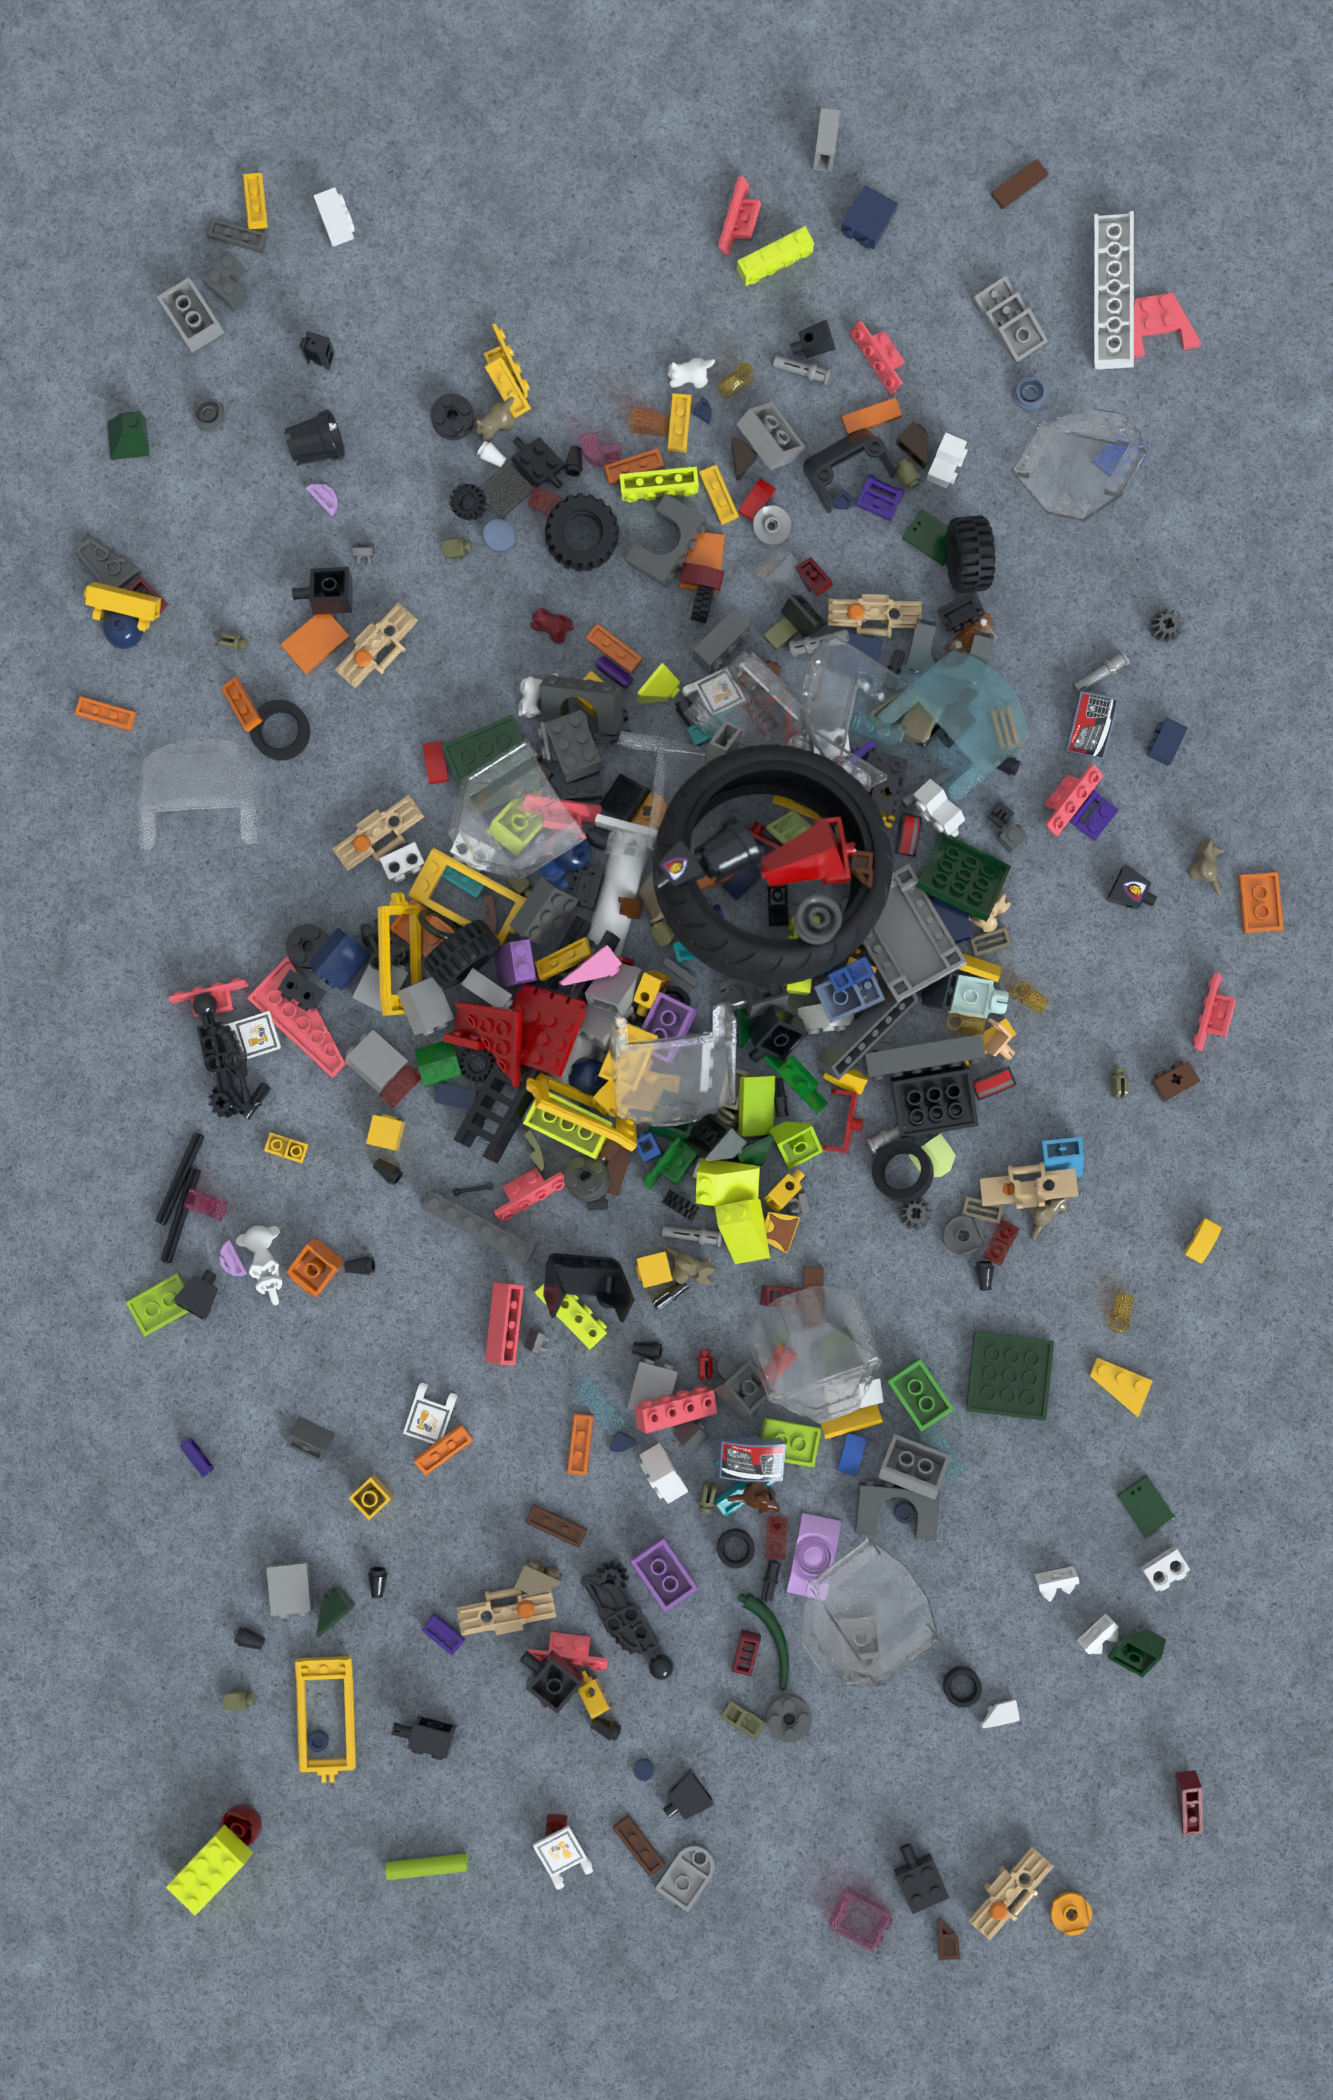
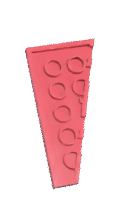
M287 955L247 999L262 1013L270 1011L274 1024L327 1074L334 1078L345 1067L346 1063L319 1011L316 1008L315 1011L309 1009L306 1012L297 1006L298 1001L292 998L290 1002L280 996L282 992L278 990V987L288 971L291 969L297 973Z

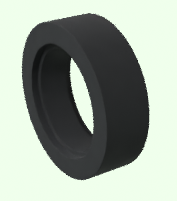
M272 700L264 703L257 709L263 721L250 731V736L254 745L263 755L273 760L283 761L298 756L306 748L310 739V724L305 714L297 705L286 700ZM276 713L292 715L297 720L299 727L295 741L284 748L271 747L265 743L262 737L264 722L268 717Z
M904 1140L891 1142L884 1146L874 1158L872 1164L873 1181L876 1187L891 1200L897 1202L914 1201L927 1192L933 1181L934 1168L930 1157L920 1146L913 1142ZM899 1154L914 1155L919 1160L921 1166L920 1176L916 1183L906 1189L890 1187L885 1178V1169L888 1162Z

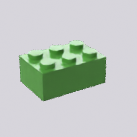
M920 1358L915 1359L886 1379L921 1432L955 1410Z

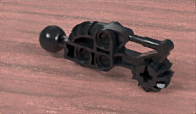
M202 992L194 998L193 1010L202 1017L203 1021L202 1026H197L205 1067L209 1072H214L218 1084L213 1088V1094L208 1096L212 1100L208 1105L213 1106L212 1112L217 1113L218 1117L225 1118L237 1115L241 1110L244 1112L253 1111L255 1104L251 1102L245 1079L248 1075L247 1055L242 1051V1047H239L238 1043L240 1041L236 1039L235 1031L232 1032L229 1025L224 1026L222 1022L215 1023L213 1014L218 1008L216 998L210 993ZM231 1074L240 1079L242 1096L234 1088ZM236 1099L225 1103V1100Z
M611 1560L609 1567L604 1562L602 1564L603 1569L596 1568L594 1575L583 1576L581 1584L586 1588L591 1599L594 1600L599 1609L598 1615L604 1624L605 1630L612 1638L616 1639L615 1643L622 1646L621 1649L629 1651L631 1655L637 1652L642 1655L647 1653L650 1658L648 1669L654 1678L664 1680L671 1676L674 1669L673 1661L669 1656L659 1652L657 1647L660 1642L641 1608L636 1603H629L623 1593L628 1587L624 1581L629 1580V1576L623 1575L627 1572L626 1568L620 1570L622 1563L619 1562L615 1567L614 1560ZM609 1574H610L611 1576H614V1575L616 1576V1578H615V1580H614L615 1582H613L612 1580H609V1581L607 1580L608 1577H609ZM594 1586L609 1594L616 1609L603 1606ZM633 1609L636 1611L637 1616L630 1618L627 1616L626 1611ZM609 1620H618L619 1626L616 1628L611 1627ZM644 1627L647 1633L640 1636L637 1634L636 1629Z

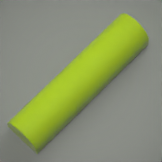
M467 1853L389 1861L386 1862L385 1867L386 1879L394 1880L465 1872L469 1868Z

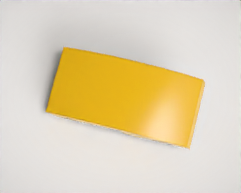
M854 1068L847 1071L839 1080L827 1073L823 1076L824 1079L850 1092H857L858 1094L863 1093L869 1079Z
M270 1132L264 1151L303 1163L308 1144Z
M1204 1217L1194 1231V1238L1184 1250L1185 1255L1202 1264L1215 1244L1222 1227Z

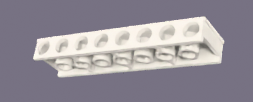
M1130 211V214L1098 216V214H1095V369L1134 367V211Z

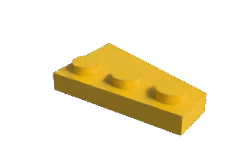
M1096 1357L1089 1376L1136 1417H1139L1153 1380Z

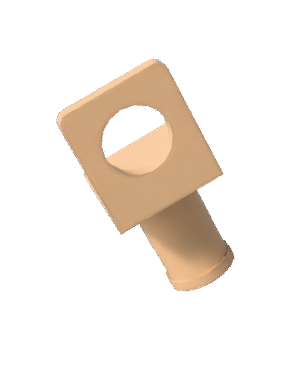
M990 1018L988 1021L998 1032L985 1046L984 1050L993 1056H997L1000 1053L1005 1060L1012 1059L1013 1057L1009 1052L1014 1056L1015 1051L1007 1044L1012 1036L1000 1023Z

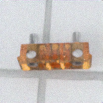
M990 613L982 615L981 620L969 624L945 646V650H948L953 657L961 655L964 659L968 654L966 650L971 645L974 630L993 634V641H995L997 636L991 630L995 622L991 619Z

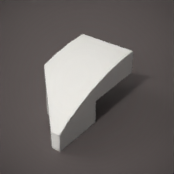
M1011 1699L997 1703L994 1707L989 1706L987 1709L989 1712L985 1720L981 1721L980 1728H989L1019 1721L1016 1700Z

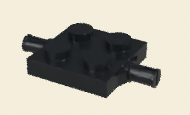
M519 436L513 440V443L520 451L512 456L511 461L536 487L549 481L557 489L563 485L556 477V474L564 468L565 463L540 437L528 444H525Z

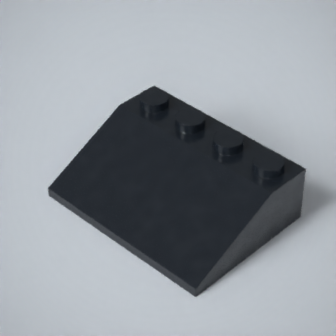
M967 1064L952 1068L945 1067L934 1071L927 1070L917 1074L909 1073L903 1074L904 1076L889 1077L901 1139L978 1126L972 1074Z

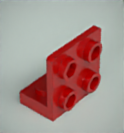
M458 1007L455 1029L450 1033L444 1034V1042L475 1050L485 1049L486 1047L480 1040L481 1037L475 1029H472L465 1019V1014Z

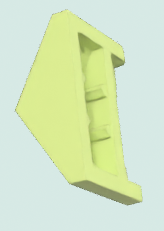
M790 811L769 824L766 829L780 842L785 844L810 829L811 825L800 815Z
M940 1133L921 1146L933 1163V1177H942L948 1173L956 1156ZM909 1154L908 1156L919 1172H921L919 1160L914 1155Z

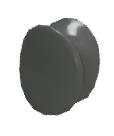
M204 398L195 404L193 419L201 430L213 432L223 425L225 411L222 404L216 400Z

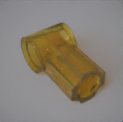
M748 363L739 364L733 373L717 384L719 391L726 399L753 382L752 366ZM742 372H748L750 374L748 377L745 378L740 376Z
M1026 982L1013 984L1009 989L1012 999L1023 1003L1038 1014H1041L1048 1005L1049 999L1032 989ZM1018 986L1023 988V996H1019L1016 993Z
M952 1013L947 1017V1027L950 1031L976 1035L982 1034L984 1036L986 1018L966 1016L959 1013ZM959 1018L961 1025L959 1027H952L950 1025L951 1019Z
M1117 1293L1112 1316L1108 1321L1109 1329L1112 1332L1123 1333L1129 1329V1319L1135 1297ZM1118 1318L1123 1322L1121 1329H1117L1115 1326V1321Z

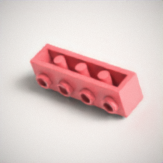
M493 1282L485 1362L503 1365L516 1364L524 1285Z
M705 1385L696 1386L694 1390L690 1391L681 1390L672 1396L662 1395L658 1400L654 1401L644 1400L640 1405L634 1406L637 1429L644 1433H650L717 1413L714 1390L707 1388Z

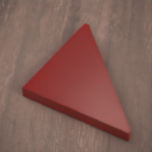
M456 1001V1006L460 1007L465 1014V1019L472 1029L477 1031L486 1049L491 1051L496 1058V1063L503 1073L508 1075L513 1087L520 1086L522 1011Z

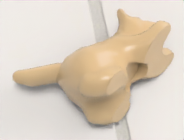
M1000 893L987 922L971 914H968L969 920L984 932H991L998 925L996 916L1006 912L1011 903L1005 901V893Z

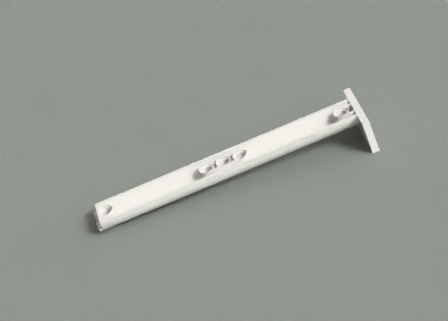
M597 814L595 820L596 827L614 832L615 839L611 846L591 918V928L586 937L598 945L606 930L612 932L621 939L614 951L616 957H621L631 919L619 914L621 903H618V897L637 899L652 843L655 844L658 830ZM632 845L636 850L634 853L628 854L625 852V847ZM573 983V987H572L571 994H572V992H573V990H574V988H575V986H576V984H574V983ZM577 1035L562 1076L558 1077L552 1074H548V1076L570 1085L568 1077L571 1075L572 1064L582 1057L593 1058L596 1045ZM549 1089L550 1093L580 1107V1102Z

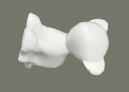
M255 1225L249 1228L245 1234L238 1236L236 1244L254 1252L249 1274L258 1280L255 1285L257 1291L262 1294L268 1291L272 1304L278 1305L279 1298L276 1288L278 1290L281 1288L282 1278L279 1277V1263L274 1260L268 1248L272 1240L278 1236L280 1230L276 1226L265 1227Z

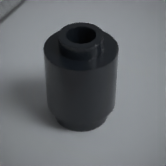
M596 826L593 829L589 828L585 835L590 845L601 851H609L615 837L611 836V833Z

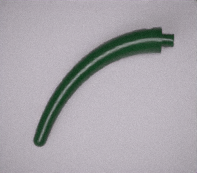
M740 1593L737 1601L742 1602L743 1608L751 1611L766 1625L774 1639L780 1664L779 1688L780 1690H785L789 1677V1654L780 1623L773 1612L760 1599L755 1598L751 1593H748L747 1596Z

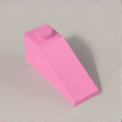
M605 945L558 983L564 986L608 975L612 977L620 971L618 967L622 963L608 945Z

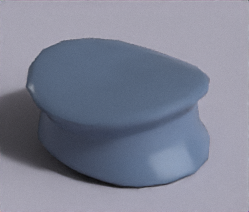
M1026 377L1017 383L1013 389L1015 403L1024 409H1038L1048 397L1047 384L1037 377Z
M502 519L491 520L484 526L483 542L493 551H505L515 542V529L509 522Z

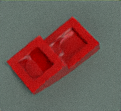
M759 479L738 513L753 522L757 512L765 507L775 493L776 488Z
M442 741L423 744L429 784L449 781Z

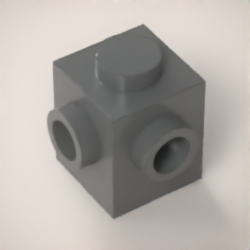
M1012 823L1010 826L1006 824L998 832L1000 836L996 840L1011 853L1027 836L1025 835V830L1019 824L1015 825Z
M699 1420L682 1423L673 1433L682 1446L692 1454L709 1438V1435L704 1431L706 1429L705 1425Z

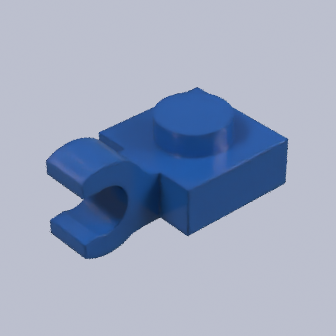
M553 859L539 869L544 878L568 890L570 889L569 884L562 878L566 875V872Z

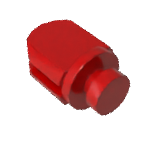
M700 1349L699 1354L701 1356L696 1357L698 1361V1379L704 1380L706 1361V1379L711 1380L714 1357L709 1356L711 1350Z

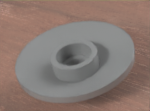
M766 506L755 515L753 530L757 538L763 543L776 545L783 542L789 536L791 520L787 512L781 507ZM769 523H772L774 525L773 530H770L768 528Z

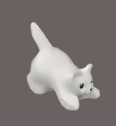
M693 358L689 362L682 364L673 362L668 370V376L673 379L670 381V386L676 388L691 382L697 388L704 387L708 382L707 368L711 367L715 360L705 361L702 358Z
M532 676L522 680L520 692L523 694V698L519 703L518 716L525 715L527 718L542 714L538 709L537 702L541 697L539 685L543 680L535 679Z

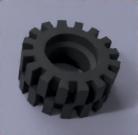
M464 483L462 484L463 486L458 485L457 490L454 489L452 491L454 493L453 496L450 495L452 502L449 503L452 506V512L467 521H471V519L476 520L477 517H481L482 511L485 512L486 510L484 506H487V502H485L487 498L483 495L484 492L472 484ZM466 495H472L475 499V504L471 509L466 510L462 506V499Z
M698 586L691 620L701 623L707 622L714 589Z
M469 1048L464 1051L463 1056L461 1055V1072L469 1080L483 1082L487 1079L496 1060L493 1054L486 1048L481 1050ZM479 1056L485 1060V1068L482 1071L476 1072L472 1070L470 1063L474 1057Z
M671 1189L662 1201L663 1204L690 1221L694 1219L700 1207Z

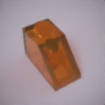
M631 406L630 433L668 437L670 417L651 408Z

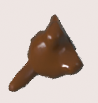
M751 1482L745 1486L743 1494L727 1497L729 1502H743L752 1508H759V1514L770 1509L780 1512V1507L775 1499L776 1493L772 1488L767 1489L765 1482Z

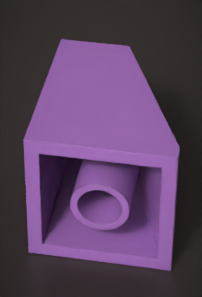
M530 939L509 942L500 947L494 956L498 982L501 988L538 983L533 945Z

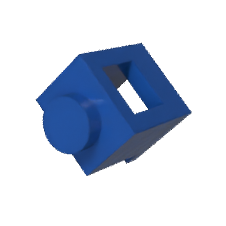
M645 1131L637 1135L636 1148L644 1163L664 1154L652 1132L648 1133ZM648 1142L652 1144L650 1150H647L645 1147Z

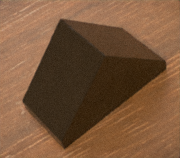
M732 437L731 446L736 481L741 480L757 459V452L738 438Z

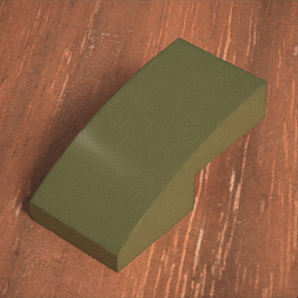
M785 617L768 630L763 637L777 651L799 632Z
M529 1130L524 1136L535 1149L530 1154V1157L539 1169L543 1171L545 1169V1161L541 1147L533 1132Z
M732 1700L720 1717L754 1740L757 1739L766 1724L765 1720Z

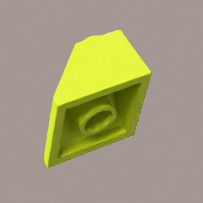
M661 663L637 692L638 702L640 704L666 702L671 697L674 699L680 692V681Z

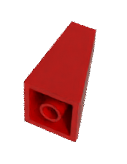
M827 819L762 858L763 867L760 868L763 879H768L770 886L843 876L846 874L837 843Z

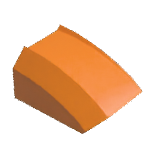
M312 1239L306 1244L286 1273L306 1293L317 1298L344 1263L341 1256H338L328 1248L323 1241Z

